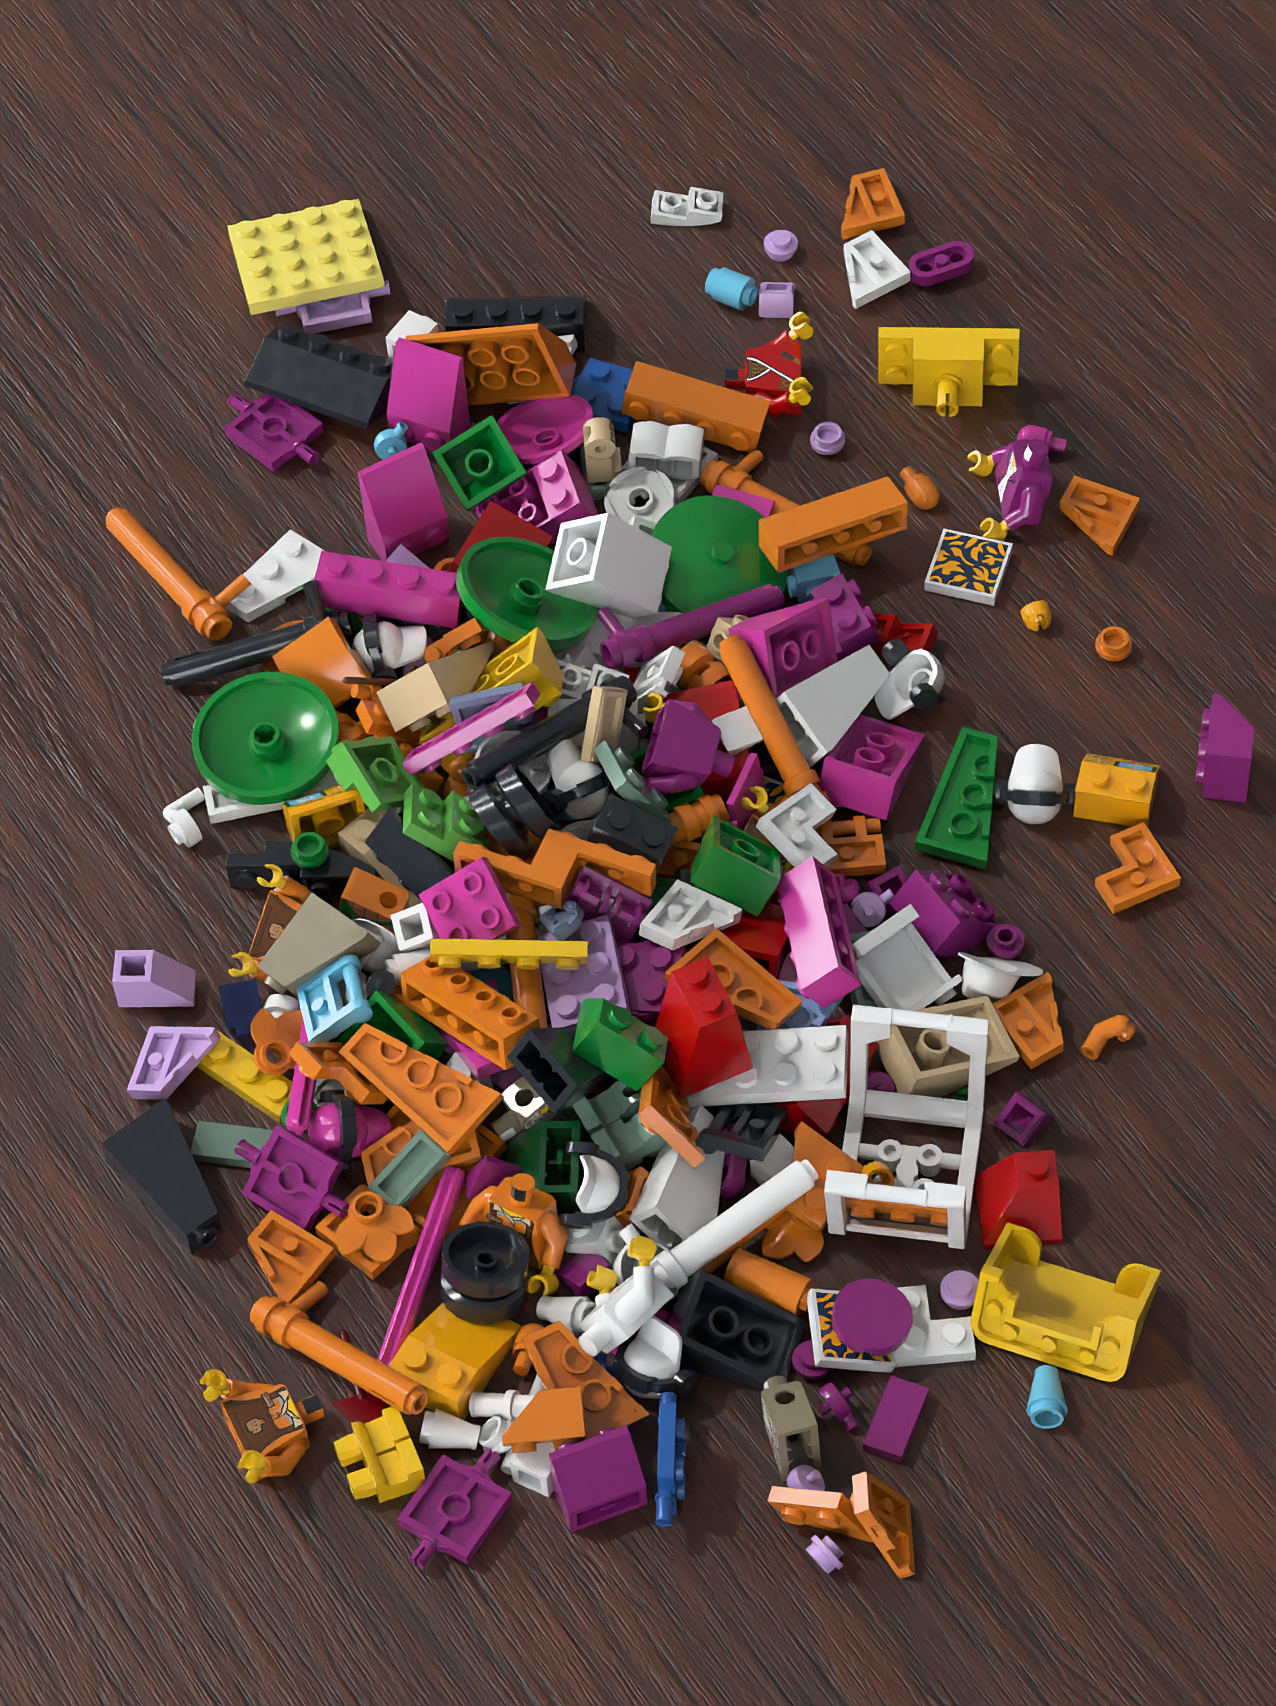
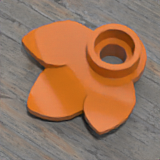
M261 1008L254 1016L250 1028L252 1038L257 1045L254 1052V1061L258 1069L264 1074L278 1076L285 1073L289 1068L295 1069L296 1061L289 1053L296 1042L300 1040L303 1015L300 1009L286 1012L275 1019L267 1010ZM267 1052L275 1053L278 1057V1062L271 1063L267 1059Z
M362 1192L350 1203L348 1209L349 1217L339 1224L336 1232V1242L342 1256H348L363 1249L365 1255L373 1261L388 1263L397 1252V1235L407 1234L414 1230L413 1219L410 1213L402 1206L389 1205L381 1196L374 1192ZM372 1210L375 1212L374 1214L369 1216L362 1215L365 1211Z
M786 1210L766 1227L769 1231L762 1245L763 1257L772 1260H782L795 1253L804 1263L810 1262L820 1254L823 1248L824 1240L821 1232L826 1226L827 1219L819 1230L815 1231Z

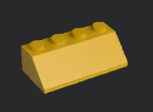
M536 627L486 663L471 693L522 682L525 686L533 681L541 693L534 704L535 710L533 712H535L542 706H551L559 699L564 675L543 632ZM452 713L442 718H438L436 714L430 717L432 724L421 730L419 743L422 745L455 726ZM504 727L501 731H508L507 727ZM465 751L458 756H454L451 752L441 758L443 762L440 765L449 773V765L455 758L464 757L472 761L476 753L467 754Z

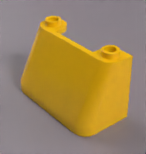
M1007 1222L980 1272L970 1321L973 1334L986 1344L1095 1379L1112 1382L1122 1378L1132 1358L1155 1295L1161 1270L1133 1263L1121 1269L1116 1284L1041 1261L1042 1243L1039 1237L1027 1228Z

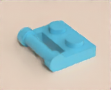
M347 954L340 957L296 988L309 1042H329L354 1023H365L372 1018L371 1004L365 999L359 976L361 965L357 956ZM342 979L345 980L350 1003L344 1007L338 987V982Z

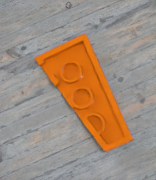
M366 1023L339 1051L344 1058L450 1155L459 1148L504 1098L501 1093L478 1083L465 1074L451 1069L438 1060L409 1047L407 1044Z

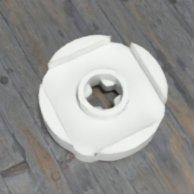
M633 467L621 472L612 480L607 497L605 496L604 505L607 513L627 523L634 516L657 524L660 518L676 505V494L671 481L664 473L656 470L657 473L646 470L645 467ZM640 495L643 499L649 497L646 505L642 507L633 506L636 503L635 497Z

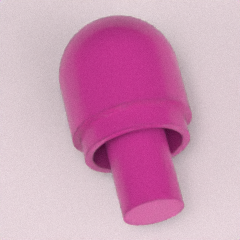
M1035 425L1023 427L1017 435V441L1021 439L1029 441L1039 439L1048 445L1050 451L1064 453L1067 443L1066 439L1052 437L1053 431L1048 430V428Z

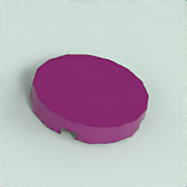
M859 1279L848 1283L838 1293L832 1308V1328L838 1339L850 1350L860 1354L864 1351L872 1353V1356H883L896 1351L906 1341L913 1323L912 1307L906 1296L894 1285L879 1279Z

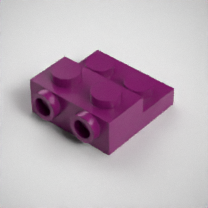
M841 573L810 590L814 598L807 602L829 598L838 662L878 641L872 628L878 625V622L868 605L863 608L859 605L858 601L864 597L854 579L847 582Z

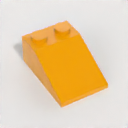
M442 1303L406 1338L388 1366L424 1387L425 1392L428 1394L426 1408L436 1412L437 1408L464 1420L469 1413V1401L472 1392H483L513 1346L522 1326L509 1319L493 1324L472 1323L458 1318L446 1309L444 1303Z

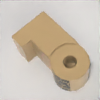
M604 417L592 418L586 421L583 426L587 483L609 482L622 472L620 447L616 448L613 422Z

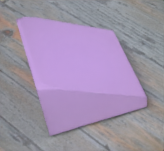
M762 282L759 290V316L764 318H791L794 310L795 284Z

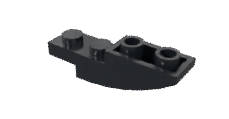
M265 841L264 853L227 854L226 859L230 888L252 889L264 887L258 883L257 877L270 882L273 879V872L264 865L273 864L282 870L283 876L292 878L322 900L341 898L354 867L377 877L375 868L361 860L329 849L328 858L322 865L315 868L300 867L293 861L291 856V847L294 842Z

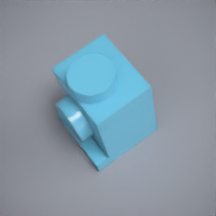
M834 554L791 568V576L786 577L787 589L791 598H797L798 604H803L814 598L810 590L840 575Z

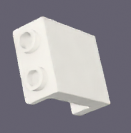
M911 904L852 944L860 982L876 1005L881 1008L915 1011L925 1009L933 1001L939 1006L957 994L953 987L963 981L959 974L953 978L948 975L911 922L918 918L919 915Z

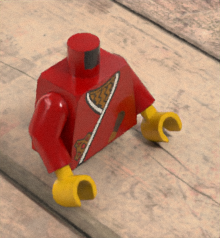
M798 312L789 321V326L792 330L786 329L774 340L760 347L748 349L745 352V369H725V388L745 390V394L770 401L767 415L772 418H776L781 414L802 415V406L809 404L811 396L808 392H811L813 387L806 378L802 377L801 342H798V337L809 339L812 336L813 328L809 325L811 319L804 312Z

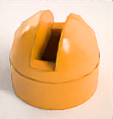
M1047 601L1032 602L1020 611L1025 625L1032 631L1037 632L1040 625L1045 630L1051 624L1052 614Z
M873 1161L863 1166L860 1174L868 1175V1183L874 1184L871 1175L877 1173L881 1181L875 1184L893 1186L894 1176L887 1165L879 1161Z

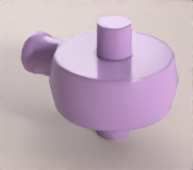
M887 889L880 896L873 892H864L854 898L850 908L865 928H872L879 925L885 918L886 905L892 900L894 894L890 889Z
M803 1464L795 1467L787 1477L788 1488L815 1491L825 1490V1483L821 1473L809 1465Z

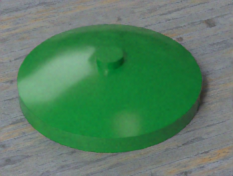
M721 496L694 497L682 501L669 509L660 518L651 536L672 547L669 568L661 594L662 604L670 612L686 613L768 584L772 586L777 585L783 593L787 583L788 570L778 573L759 547V520L765 517L742 502Z
M494 537L479 541L467 550L457 570V590L466 608L486 628L514 643L538 627L543 632L551 650L574 646L588 635L598 613V607L545 590L554 550L529 540L514 537Z
M284 672L254 673L226 684L206 701L198 713L193 726L192 750L201 775L221 795L246 804H276L304 794L326 776L330 770L326 760L332 755V748L340 743V726L330 699L312 682Z

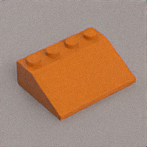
M539 323L408 335L405 338L463 358L468 406L570 397L576 363L566 342Z

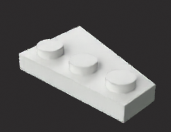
M289 530L243 574L251 585L225 608L245 621L250 622L286 603L288 596L302 590L305 583L314 581L320 554L324 550L294 531Z

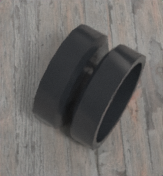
M509 763L495 774L496 783L502 795L492 785L483 783L469 793L468 796L475 811L495 840L510 856L522 859L534 850V842L528 829L538 839L543 840L548 828L560 831L561 826L545 799L528 777L514 763Z
M478 1221L462 1225L451 1232L442 1247L440 1297L446 1309L458 1318L472 1323L493 1324L508 1320L520 1312L527 1300L530 1248L524 1237L513 1228L497 1222Z

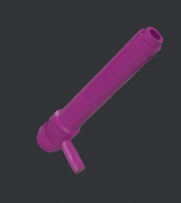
M768 584L648 626L641 624L628 629L622 626L610 608L603 607L598 611L597 617L611 635H608L607 640L600 643L602 659L608 668H617L619 670L632 666L633 661L642 663L653 659L654 654L665 651L672 646L677 647L711 635L718 617L734 618V615L737 614L751 618L777 611L784 605V595L777 585L772 586Z

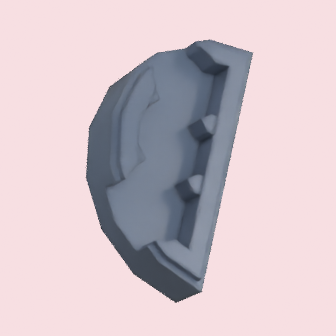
M565 901L564 909L559 912L551 908L539 916V921L557 941H564L582 926L581 921L584 917V912L575 901Z

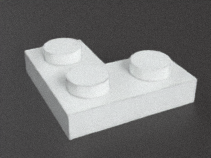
M811 783L761 817L756 825L757 829L794 867H797L812 856L824 866H828L837 855L815 831L816 828L831 819L837 809Z
M926 1285L897 1288L906 1296L912 1307L913 1323L906 1341L894 1351L896 1367L976 1360L974 1336L970 1326L971 1317L930 1320Z

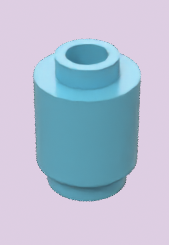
M725 267L721 269L713 268L705 282V293L709 294L711 299L741 311L746 309L747 306H752L758 295V288L755 286L754 278Z

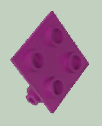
M584 865L566 901H575L582 909L584 917L581 922L608 914L607 917L611 919L616 942L630 943L635 932L640 928L641 922L646 918V912L653 899Z

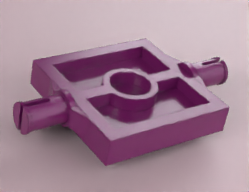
M234 392V396L231 395L229 397L228 404L240 413L237 418L224 427L226 437L272 472L295 456H300L311 466L315 465L314 461L315 463L318 462L320 453L309 447L308 444L324 432L323 423L299 405L268 394L252 402L246 400L238 392Z
M645 938L644 942L617 943L631 1015L641 1022L658 1019L668 983L662 981L664 973L688 953L685 946L670 950Z
M276 1125L268 1142L260 1149L248 1143L245 1139L237 1143V1146L241 1148L235 1147V1154L252 1163L250 1177L241 1193L243 1196L269 1212L270 1210L276 1212L307 1232L311 1231L319 1213L324 1208L339 1218H343L348 1213L345 1210L349 1209L350 1204L332 1194L334 1183L345 1164L343 1161L302 1136L296 1135L295 1132L288 1131L284 1125Z
M486 1448L475 1466L459 1464L445 1455L441 1456L397 1518L399 1527L414 1534L421 1540L415 1552L409 1557L411 1564L415 1567L418 1566L419 1569H424L435 1551L448 1553L465 1564H469L513 1500L512 1492L495 1484L488 1476L501 1459L498 1453L495 1451L492 1453V1449Z

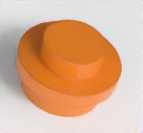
M1111 626L1105 628L1098 635L1095 648L1098 655L1103 659L1120 661L1131 653L1132 640L1123 628Z

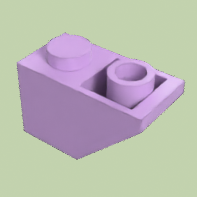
M115 950L112 984L118 1007H194L197 971L155 950Z

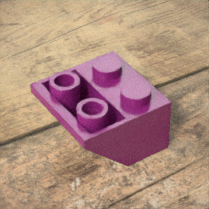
M1220 694L1212 695L1211 709L1203 708L1195 782L1203 783L1201 798L1246 802L1255 728Z
M916 869L889 902L897 913L909 904L913 906L919 917L911 923L936 956L956 957L958 952H965L984 941L989 930L1001 924L994 916L995 910L993 907L975 894L972 890L973 884L960 873L950 874L937 870L926 871Z
M627 1425L617 1429H603L593 1438L579 1443H565L558 1447L555 1452L549 1453L553 1491L571 1533L648 1504L646 1483Z

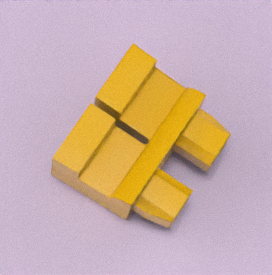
M393 1406L382 1410L383 1416L365 1424L360 1421L351 1423L353 1433L334 1442L335 1451L342 1467L363 1460L366 1467L347 1474V1480L355 1500L376 1494L379 1502L382 1503L417 1491L425 1480L424 1469L401 1413Z

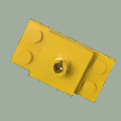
M879 327L878 384H913L912 405L936 406V412L943 417H946V406H949V417L955 416L958 413L959 406H982L983 385L1018 386L1020 329Z

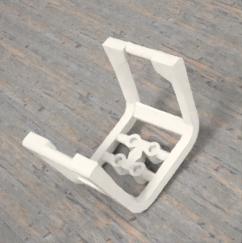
M853 1005L851 1015L850 1097L842 1151L857 1162L858 1159L882 1162L889 1167L891 1172L896 1171V1178L894 1177L893 1186L875 1184L881 1181L879 1176L872 1179L874 1184L868 1183L867 1174L827 1170L824 1195L829 1233L845 1235L846 1231L945 1242L948 1243L949 1248L965 1249L983 1121L989 1032L988 1019ZM892 1025L947 1031L946 1044L970 1055L968 1101L867 1090L868 1044L890 1038ZM864 1117L965 1128L962 1154L943 1153L939 1147L933 1144H925L921 1147L901 1145L898 1141L892 1139L882 1141L879 1145L861 1143ZM941 1168L959 1170L957 1185L935 1183L927 1178L918 1180V1171L923 1176L933 1177L940 1172ZM845 1197L947 1209L948 1229L849 1217L850 1210H846Z

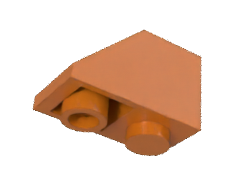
M581 1386L539 1390L502 1435V1445L504 1447L512 1446V1453L516 1454L537 1451L536 1444L553 1442V1449H557L565 1443H578V1440L586 1439Z

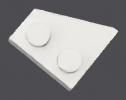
M872 230L844 244L845 264L852 304L855 309L910 281V271Z
M677 880L641 922L639 935L670 950H675L706 937L715 928L720 931L739 923L742 908Z

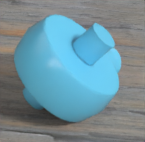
M398 422L395 429L384 430L376 436L374 449L379 458L384 460L407 449V441L404 437V433L408 430L407 424Z

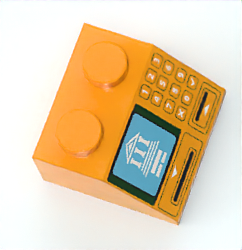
M1087 753L1082 760L1075 789L1073 817L1131 827L1144 822L1148 828L1161 765Z
M333 785L326 790L307 796H298L291 801L282 803L285 824L292 842L302 833L314 832L325 839L329 849L340 846L338 833L365 812L364 802L358 789L344 791L341 785Z

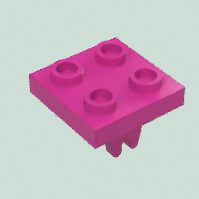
M486 857L477 859L419 894L440 939L498 940L522 926Z

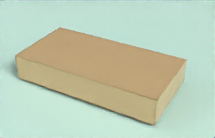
M593 686L580 760L589 763H600L594 749L604 740L616 750L618 749L628 690L618 687Z

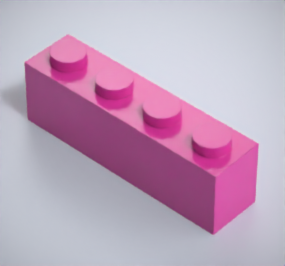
M321 551L314 581L317 583L326 608L348 610L349 612L367 615L377 614L379 617L452 629L458 627L463 601L457 590V573Z
M812 856L781 876V880L778 883L780 893L778 902L784 911L786 920L784 930L791 943L792 951L790 952V957L796 966L798 975L796 980L797 988L806 999L811 998L821 1007L826 1008L859 987L861 982L836 875Z

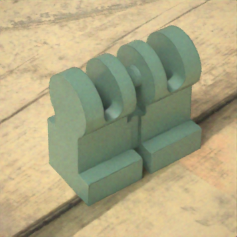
M618 1080L610 1089L590 1100L584 1097L572 1106L593 1143L600 1146L599 1150L613 1155L629 1171L642 1163L644 1156L662 1149L668 1143L658 1133H650L639 1119L642 1087L635 1091Z

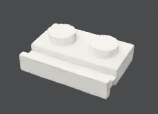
M672 646L641 667L633 684L638 698L639 714L643 712V707H651L647 700L650 694H659L664 699L668 692L663 689L667 686L672 687L677 683L683 672L680 664L685 652Z

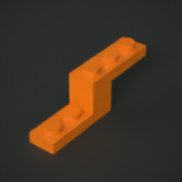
M549 828L531 865L518 857H506L489 851L482 845H471L462 841L458 842L453 852L455 873L477 859L486 857L503 890L559 909L563 908L575 880L584 865L651 897L656 886V864L651 863L646 858L638 855L630 856L615 851L606 844H594L579 839L570 832H558Z

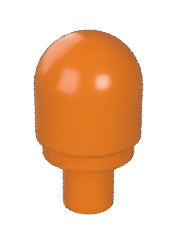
M911 466L905 467L900 472V476L906 482L904 487L906 495L920 509L928 510L935 507L940 499V492L937 486L923 473L917 474Z
M538 1323L524 1325L519 1330L513 1344V1356L516 1359L513 1371L520 1376L528 1375L530 1367L533 1365L522 1342V1338L544 1328Z

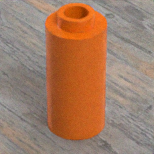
M739 1248L734 1253L724 1276V1281L795 1316H799L802 1311L808 1312L807 1294L811 1288L814 1289L813 1279Z

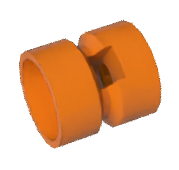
M699 641L691 642L680 649L685 652L680 664L683 672L676 683L681 690L732 680L726 666L720 661H715L714 655Z

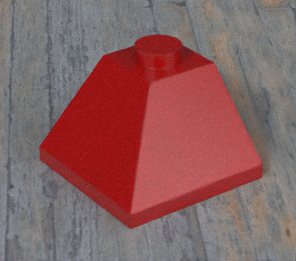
M1054 1150L1014 1153L975 1176L974 1185L983 1249L994 1248L1007 1222L1033 1231L1039 1237L1042 1244L1062 1243L1060 1191Z

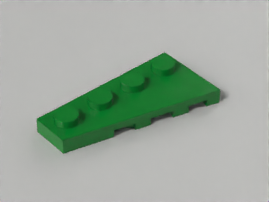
M962 726L915 840V850L987 870L998 736Z

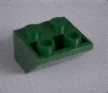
M581 1120L542 1121L508 1140L507 1162L519 1166V1173L532 1176L535 1180L536 1189L554 1197L557 1213L581 1211L576 1203V1196L584 1179L583 1164L580 1157L566 1153L567 1142H587Z

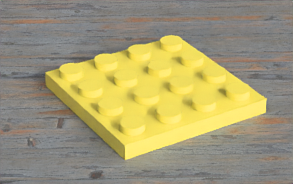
M359 199L342 200L331 205L309 207L302 211L275 214L268 218L242 221L238 224L227 226L251 315L385 287L382 271Z

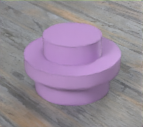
M775 230L764 239V249L774 261L783 262L791 259L798 248L797 237L787 230Z
M823 422L818 424L811 433L810 444L813 450L819 454L833 455L844 448L845 434L836 423Z
M962 1270L947 1274L940 1285V1294L943 1301L956 1310L970 1308L974 1305L979 1280L972 1273Z
M814 1535L811 1538L813 1543L806 1548V1551L827 1574L834 1568L840 1570L843 1565L838 1559L844 1553L828 1536L820 1540Z

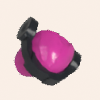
M344 1090L321 1091L316 1094L318 1107L311 1113L310 1126L308 1128L309 1141L343 1161L345 1164L338 1176L347 1175L352 1172L351 1158L361 1156L362 1151L390 1133L391 1124L382 1111L371 1107L355 1105L353 1100L349 1101Z

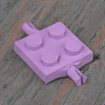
M388 280L384 281V288L275 310L276 316L297 312V315L302 320L304 331L310 334L371 323L372 316L369 307L371 298L390 295Z

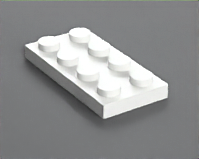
M847 1026L742 1031L753 1069L687 1097L690 1107L846 1098Z

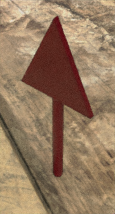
M339 1330V1337L350 1343L346 1330ZM355 1384L354 1388L357 1396L332 1403L350 1423L360 1421L363 1424L382 1417V1410L386 1408L387 1404L369 1392L364 1393V1390Z

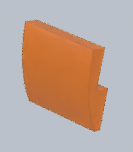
M327 617L272 656L280 672L302 677L319 687L330 699L334 709L352 697L351 688L353 684H345L343 682L344 677L372 678L359 652L350 648L336 619Z

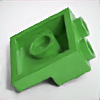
M371 736L364 740L353 742L351 740H344L332 748V755L326 760L334 773L336 781L342 786L343 790L358 789L363 802L372 813L404 806V793L412 783L425 789L416 773L410 776L402 765L406 757L392 736L382 738Z
M413 783L404 793L403 834L453 862V852L459 841L471 845L479 844L488 849L490 840L484 837L487 828L471 804L469 796H461L452 790L443 801L434 791L427 788L422 789Z

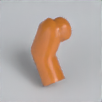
M1116 1015L1097 1023L1092 1028L1080 1051L1085 1057L1095 1060L1109 1039L1115 1036L1121 1042L1131 1039L1135 1033V1026L1128 1022L1129 1018L1124 1015Z

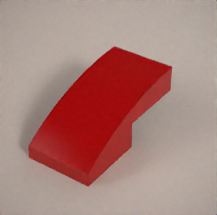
M873 614L878 622V625L875 627L880 635L877 636L878 641L870 645L875 653L881 654L882 648L889 641L895 639L903 641L911 652L923 649L931 653L938 636L934 623L901 624L897 614Z

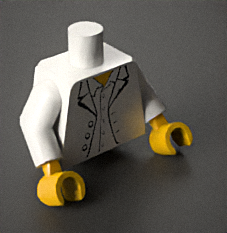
M640 1235L631 1239L627 1255L628 1257L640 1260L639 1266L634 1267V1274L615 1289L617 1274L613 1270L597 1265V1272L590 1271L588 1273L586 1284L599 1290V1295L595 1297L596 1308L580 1323L585 1333L578 1340L581 1348L587 1354L596 1356L601 1350L608 1354L631 1337L674 1296L654 1274V1268L650 1267V1263L657 1250V1245L652 1239Z

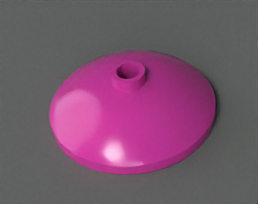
M570 394V397L524 401L507 411L497 423L521 464L532 466L547 460L560 450L566 455L575 451L584 442V424L586 421L594 418V414L590 404L585 399Z

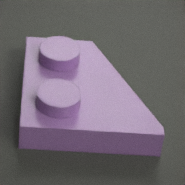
M150 1026L127 1087V1092L133 1099L167 1100L218 1043L221 1037L215 1027Z

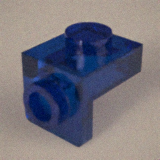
M257 979L219 986L228 1033L236 1032V1037L251 1035V1022L262 1008Z

